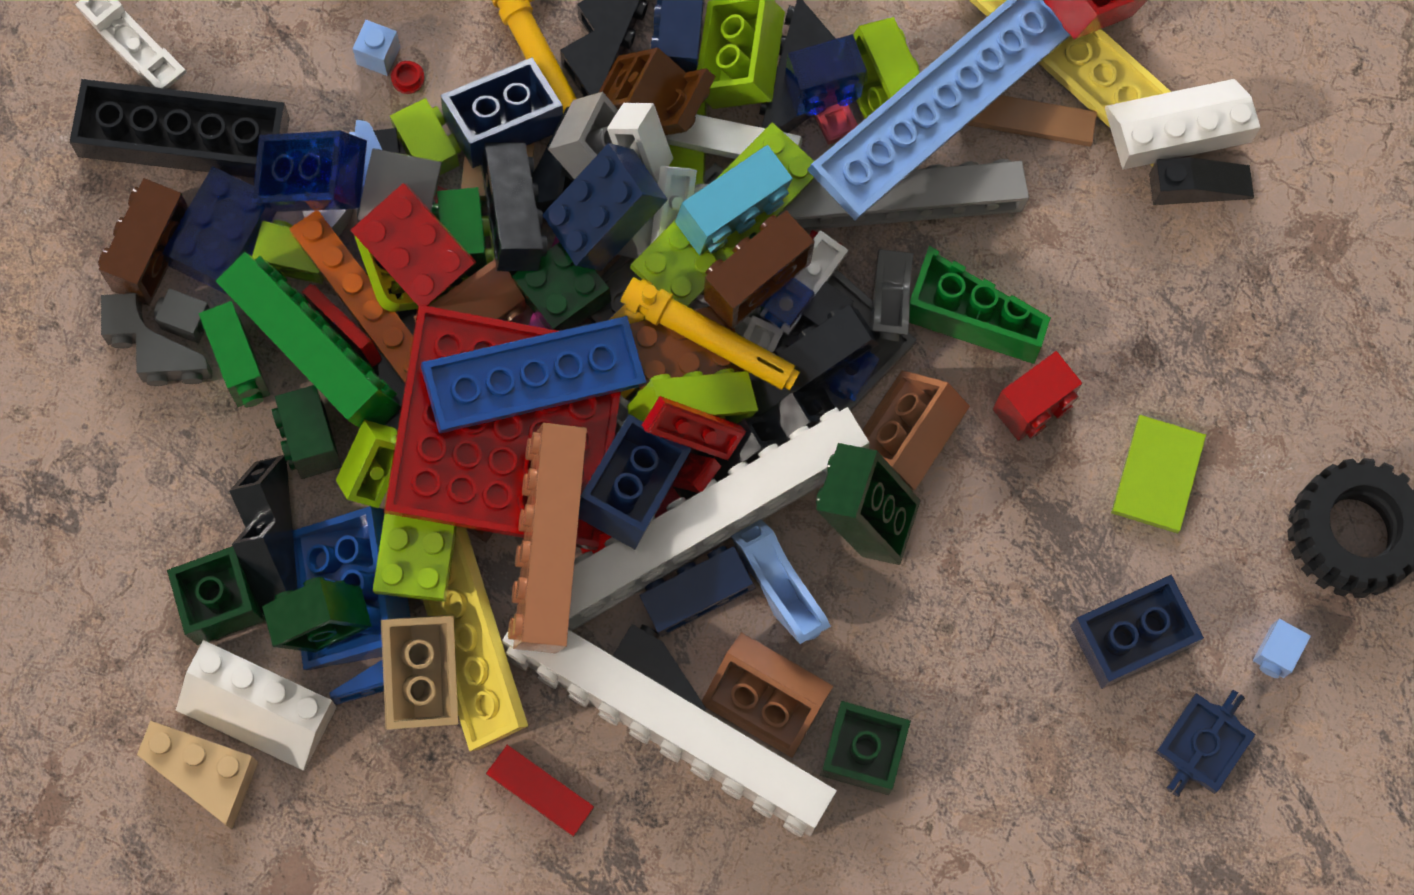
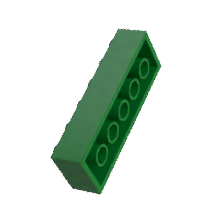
M244 252L216 280L220 287L349 422L358 428L361 427L364 419L385 425L401 409V406L393 399L397 392L374 373L373 367L361 356L359 357L352 350L353 347L339 333L337 334L330 328L331 324L318 311H314L308 305L309 301L297 289H293L287 283V278L277 268L271 266L262 256L254 259L247 252Z

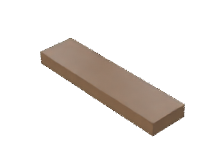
M1001 95L967 125L1091 147L1097 112Z

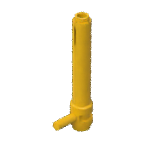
M491 0L493 5L500 9L498 14L503 24L509 26L526 60L533 57L562 103L564 113L566 107H569L572 101L577 98L532 15L533 8L530 2L535 0Z
M635 277L632 278L620 301L627 305V310L634 314H637V312L642 313L646 316L645 320L652 324H662L780 390L783 388L791 390L800 373L794 369L796 365L673 299V294L664 289L657 290L650 281L644 278L641 281Z

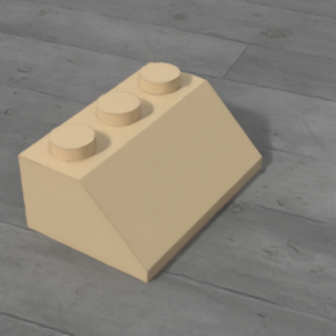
M440 615L381 620L386 729L458 725L454 616Z

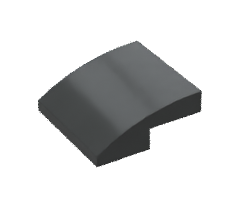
M373 148L366 174L358 220H362L402 183H406L432 212L442 162Z

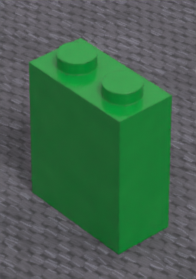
M232 301L198 313L227 389L237 407L244 406L248 408L262 403L264 397L269 396L270 393L243 323Z

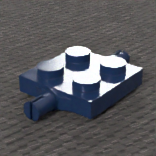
M1232 690L1222 706L1212 704L1199 694H1194L1155 751L1156 754L1171 763L1177 771L1170 784L1166 787L1169 792H1172L1178 782H1180L1173 795L1179 797L1189 780L1198 782L1214 794L1217 793L1256 735L1243 726L1234 715L1245 699L1242 694L1236 698L1239 692Z

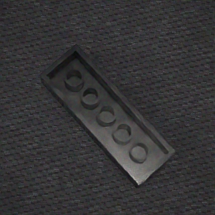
M81 79L69 142L76 155L81 158L279 181L290 117L285 102Z

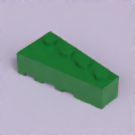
M929 245L909 302V323L1035 364L1051 317L1013 295L1007 296L995 288L996 285L985 278L982 281L965 271V266L955 260L953 263L939 255L940 251Z

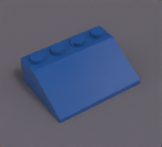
M369 506L293 530L298 589L304 587L303 583L306 580L315 577H324L325 580L333 582L345 581L346 584L361 586L372 625L316 653L301 651L303 670L382 657L381 620L411 617L407 597L380 595L373 592L385 515L382 508Z

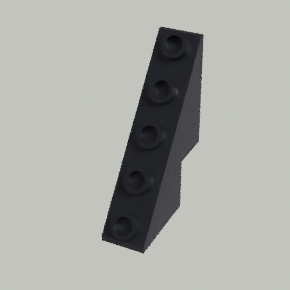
M583 0L577 4L578 18L589 34L562 48L560 54L561 64L583 97L599 92L617 57L623 54L625 48L630 49L636 36V30L633 28L637 19L643 20L648 8V1Z
M797 0L795 6L789 5L784 25H788L789 30L787 36L782 35L779 51L781 58L776 71L773 99L771 102L761 103L759 115H763L764 119L762 126L755 125L756 127L766 129L773 122L780 130L789 133L817 111L828 105L830 91L815 74L838 57L840 43L803 0Z
M824 388L792 392L763 415L743 418L737 423L744 428L746 433L728 461L702 451L697 454L715 458L721 465V468L712 478L719 482L729 476L728 471L735 465L744 461L750 464L760 458L758 454L766 447L775 443L779 447L788 442L790 434L803 426H808L810 429L821 422L820 417L834 409L835 406ZM691 491L693 496L698 494L697 492Z
M284 455L254 462L229 490L245 526V529L232 543V546L264 618L262 606L275 601V596L279 593L298 589L288 469Z

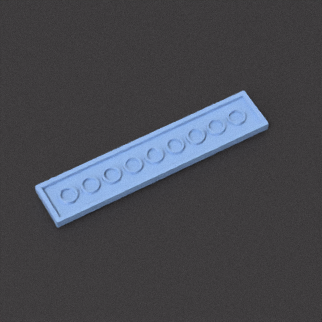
M1006 0L814 161L807 170L856 221L1065 41L1070 34L1063 28L1061 21L1043 0Z

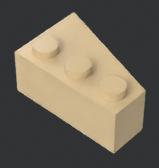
M150 721L137 753L146 763L231 830L233 829L258 761L253 756Z

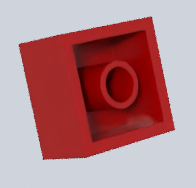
M1055 351L1004 388L995 403L993 411L1017 441H1020L1025 436L1032 439L1047 427L1045 423L1052 416L1059 419L1074 407L1072 404L1079 398L1077 392L1082 382L1060 354Z

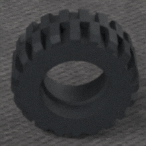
M1352 458L1343 460L1338 466L1335 464L1328 466L1306 485L1295 499L1296 505L1290 510L1288 521L1292 523V526L1287 532L1288 540L1295 541L1296 544L1291 550L1294 559L1301 558L1305 565L1301 570L1307 577L1313 573L1319 578L1315 584L1323 589L1329 585L1335 587L1334 594L1344 597L1350 592L1353 593L1354 598H1365L1370 593L1373 595L1384 593L1414 572V490L1407 484L1411 479L1406 474L1401 473L1397 476L1392 472L1394 466L1385 462L1377 467L1375 466L1374 459L1363 458L1359 463H1356ZM1348 499L1358 500L1368 504L1379 513L1386 525L1388 538L1386 549L1380 555L1372 558L1360 557L1350 553L1338 543L1330 526V512L1336 503Z

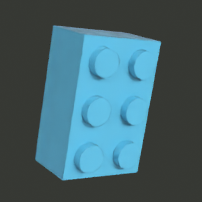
M766 145L683 201L675 223L699 256L707 250L710 253H714L728 242L726 237L735 231L739 234L744 233L756 223L754 218L764 211L769 215L784 204L782 199L789 194L787 189L793 178L771 148Z

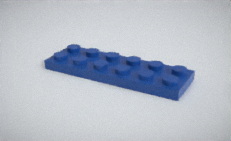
M627 316L421 363V370L439 434L638 388L646 384Z

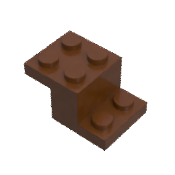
M657 47L618 56L598 93L604 92L618 110L623 103H654L666 136L687 132L694 125L695 115L701 104L708 98L710 87L716 76L707 68L685 72Z

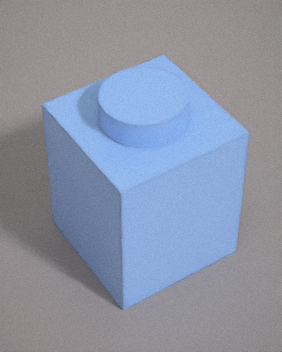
M365 20L352 49L357 65L388 76L401 47L397 31Z
M1279 618L1269 628L1253 662L1259 664V669L1266 675L1273 678H1279V676L1285 678L1294 670L1311 636Z

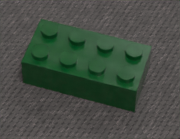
M838 443L835 453L828 460V474L824 487H821L818 491L816 510L862 557L900 565L921 500L877 450Z

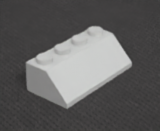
M1235 79L1105 106L1122 170L1152 164L1157 159L1181 158L1251 143L1261 128L1252 97Z
M203 640L186 672L176 711L305 771L337 707L331 699Z

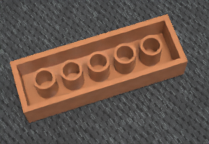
M543 423L537 432H533L532 437L527 440L525 457L526 460H531V468H529L528 474H524L522 495L528 496L525 509H521L519 517V531L524 532V540H522L521 545L517 546L515 567H521L518 581H514L512 589V603H517V613H515L514 618H510L508 639L514 640L513 649L558 653L567 647L587 432L585 427Z

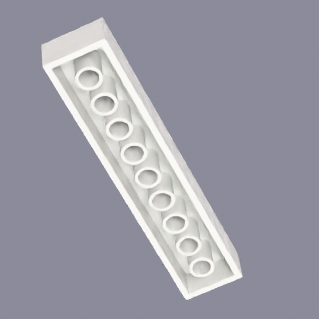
M846 407L841 411L838 408H834L820 417L821 422L810 429L808 426L797 429L790 434L788 442L779 447L776 443L766 447L758 454L760 458L750 464L744 461L735 465L728 471L729 476L719 482L712 479L702 492L688 500L685 497H681L673 501L666 507L667 512L657 518H653L635 550L611 537L604 543L606 547L595 554L592 551H588L577 557L574 561L568 630L572 631L645 589L644 587L649 583L669 575L729 540L735 533L760 519H765L825 484L828 474V460L835 453L838 443L867 449L870 446V442L849 408Z
M568 630L567 647L558 653L513 649L514 640L508 639V632L502 640L505 654L509 656L507 660L524 671H526L527 667H530L539 674L538 679L553 689H556L558 685L565 688L569 692L568 697L583 707H587L588 703L593 705L600 711L598 715L615 726H617L618 722L623 723L629 727V734L645 744L649 740L653 741L661 747L659 752L670 760L678 763L681 758L691 764L692 768L690 771L706 781H709L711 777L722 783L721 789L725 793L740 800L741 796H744L754 803L752 808L767 818H771L774 814L785 821L783 825L785 829L799 837H802L804 833L809 836L812 835L837 791Z

